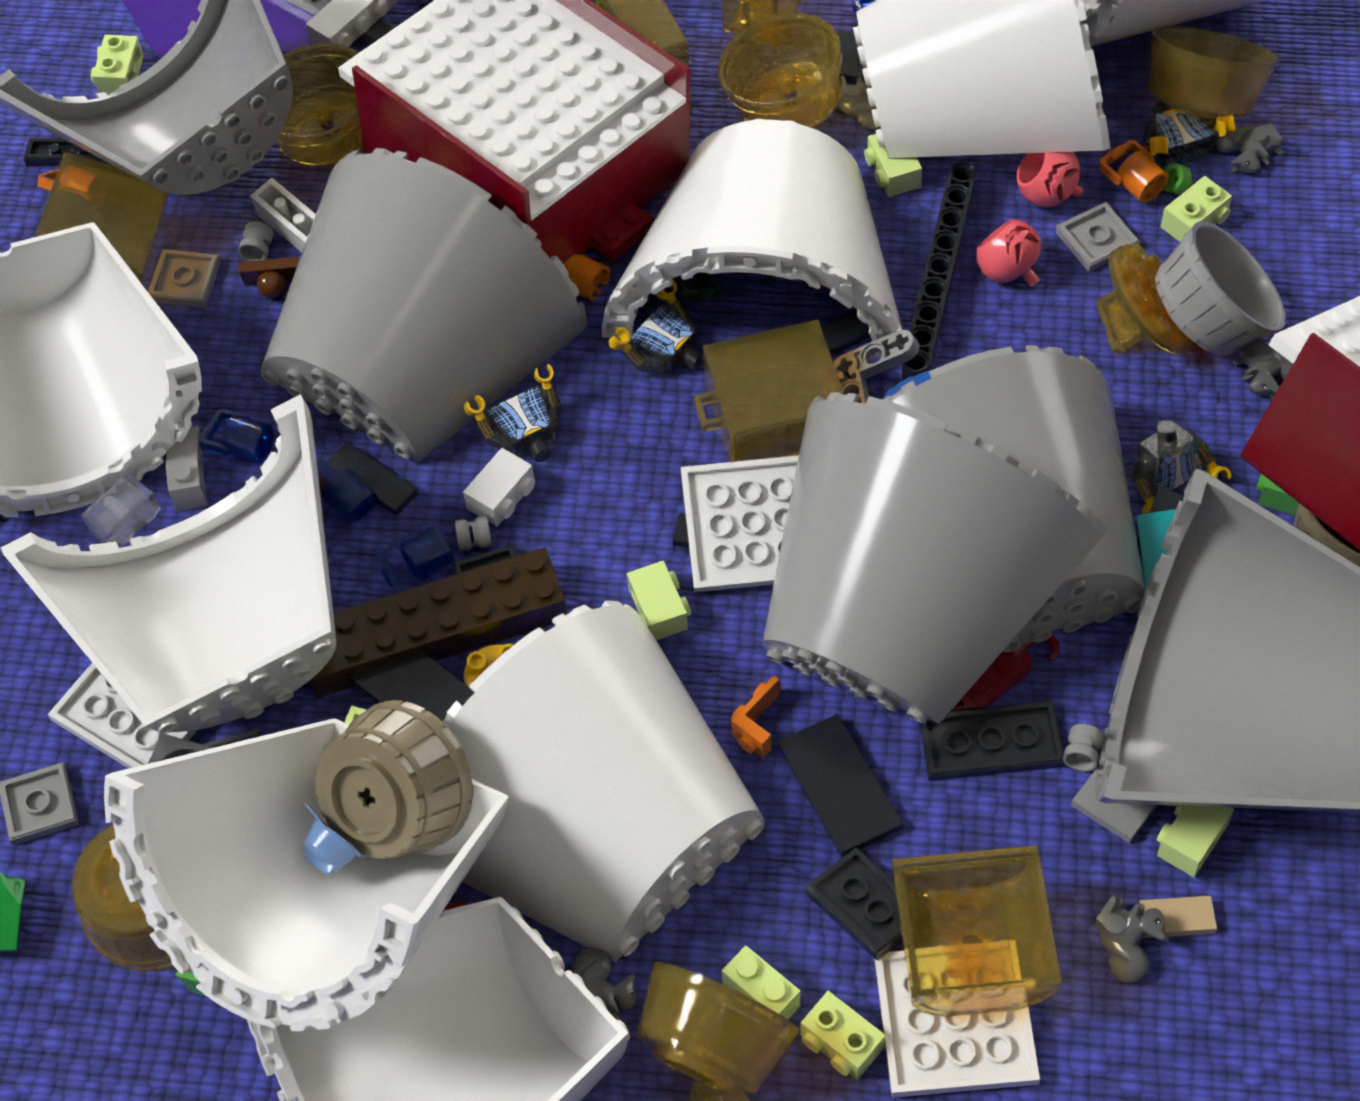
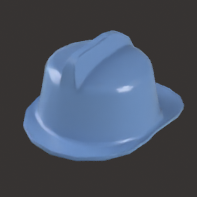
M305 803L306 807L316 818L304 842L305 858L311 865L324 874L330 875L344 868L356 856L364 860L365 857L353 845L330 829L325 821Z

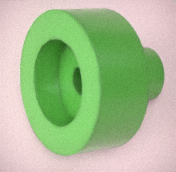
M1172 163L1165 168L1164 171L1169 174L1167 185L1164 188L1166 192L1180 195L1192 186L1193 179L1191 178V171L1187 166Z

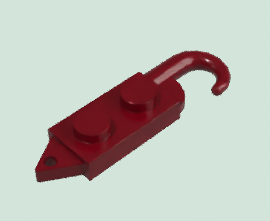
M1052 634L1050 638L1044 641L1052 649L1048 657L1049 661H1054L1060 651L1059 642ZM1036 642L1021 644L1019 648L1012 652L1005 653L1002 651L954 706L953 711L988 708L1027 677L1033 666L1032 658L1027 649Z

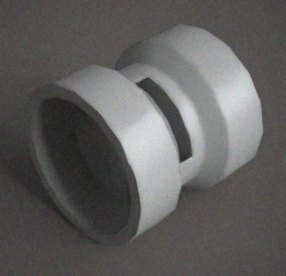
M253 221L247 223L243 232L244 239L241 240L239 245V255L246 261L266 260L269 252L268 245L271 244L274 235L273 230L261 222Z
M487 515L477 517L475 521L469 522L465 519L455 520L460 552L470 551L475 546H480L481 548L492 547ZM470 526H472L475 542H472Z
M1087 724L1072 726L1068 736L1070 745L1065 748L1063 756L1065 764L1077 771L1089 772L1094 770L1099 760L1097 751L1102 747L1104 740L1102 731Z

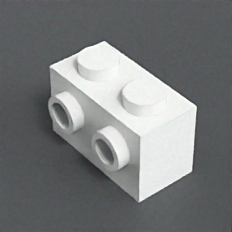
M501 448L463 491L467 510L479 517L487 515L488 522L497 527L504 518L507 519L512 515L516 504L521 498L529 495L533 490L535 478L532 465Z

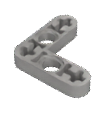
M899 330L841 355L834 361L832 366L836 392L847 395L853 389H859L857 402L865 404L869 397L866 379L913 359L919 351L918 340L908 330ZM882 352L878 362L869 364L870 357L874 353ZM848 366H850V367L848 368L849 376H850L852 379H849V378L844 374V373L847 372V367H848Z

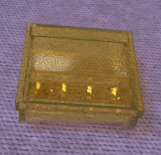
M1038 845L892 859L912 1005L917 1010L941 1017L1019 1010L1049 998L1061 988L1062 980Z

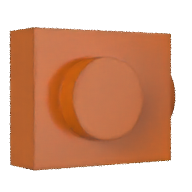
M775 675L767 683L764 681L759 684L753 693V698L746 705H740L731 716L732 736L737 739L738 744L743 750L749 754L755 753L762 759L772 750L771 734L754 721L780 694V679Z

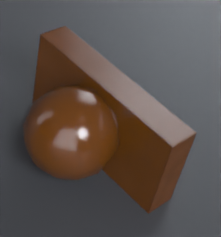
M287 257L238 263L239 274L244 285L257 284L258 291L263 296L275 299L285 292L286 281H292L299 258Z

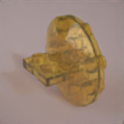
M1137 243L1133 245L1122 244L1110 253L1109 270L1114 290L1096 301L1101 320L1106 327L1105 332L1111 350L1119 355L1147 337L1164 351L1173 355H1180L1192 347L1193 341L1173 322L1158 294L1155 276L1162 264L1161 260L1155 254L1149 256Z

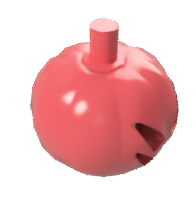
M1074 152L1026 153L1017 171V183L1021 195L1029 203L1043 208L1058 206L1071 195L1079 197L1083 192V187L1078 185L1080 165Z
M1010 219L991 233L977 247V263L982 273L991 281L1007 283L1022 276L1028 285L1032 287L1040 280L1031 267L1037 262L1042 251L1041 238L1036 229L1025 221Z

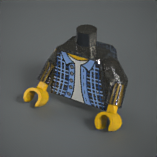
M1160 101L1152 109L1154 114L1150 117L1149 127L1144 131L1142 147L1150 153V156L1156 157L1158 166L1162 169H1165L1172 163L1182 164L1211 155L1216 135L1223 137L1226 135V131L1236 130L1234 116L1223 115L1216 120H1211L1197 113L1190 105L1185 104L1171 108L1167 101Z
M674 280L673 284L668 286L669 293L665 292L664 289L656 293L658 298L662 300L667 299V305L662 302L632 335H630L626 328L619 327L614 332L621 341L615 336L609 339V346L614 350L622 349L623 355L641 372L664 373L670 376L674 375L683 364L693 370H697L703 363L704 354L696 350L698 347L697 328L681 298H676L674 295L677 290V284Z
M547 364L548 378H541L538 375L537 368L534 372V378L543 386L541 390L538 385L485 409L486 415L483 413L485 401L481 396L476 395L474 397L475 402L479 406L478 410H473L468 402L464 404L465 413L469 416H475L477 419L475 424L488 445L499 450L504 448L519 458L532 454L536 462H543L551 456L552 451L548 445L556 440L554 431L560 426L562 407L556 387L552 386L550 381L554 372L549 364Z
M1164 420L1157 424V433L1141 441L1139 444L1137 461L1132 469L1131 478L1140 500L1145 501L1142 514H1147L1150 511L1159 486L1172 491L1189 481L1195 469L1203 471L1205 466L1207 467L1206 473L1216 479L1219 472L1223 477L1231 479V471L1226 467L1216 465L1214 462L1216 457L1206 442L1190 429L1184 430L1173 421Z

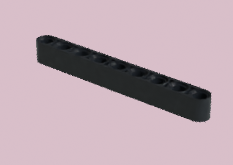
M957 162L949 170L909 330L918 340L919 351L913 359L902 364L901 381L910 376L914 377L920 373L932 370L974 196L976 169L968 162Z

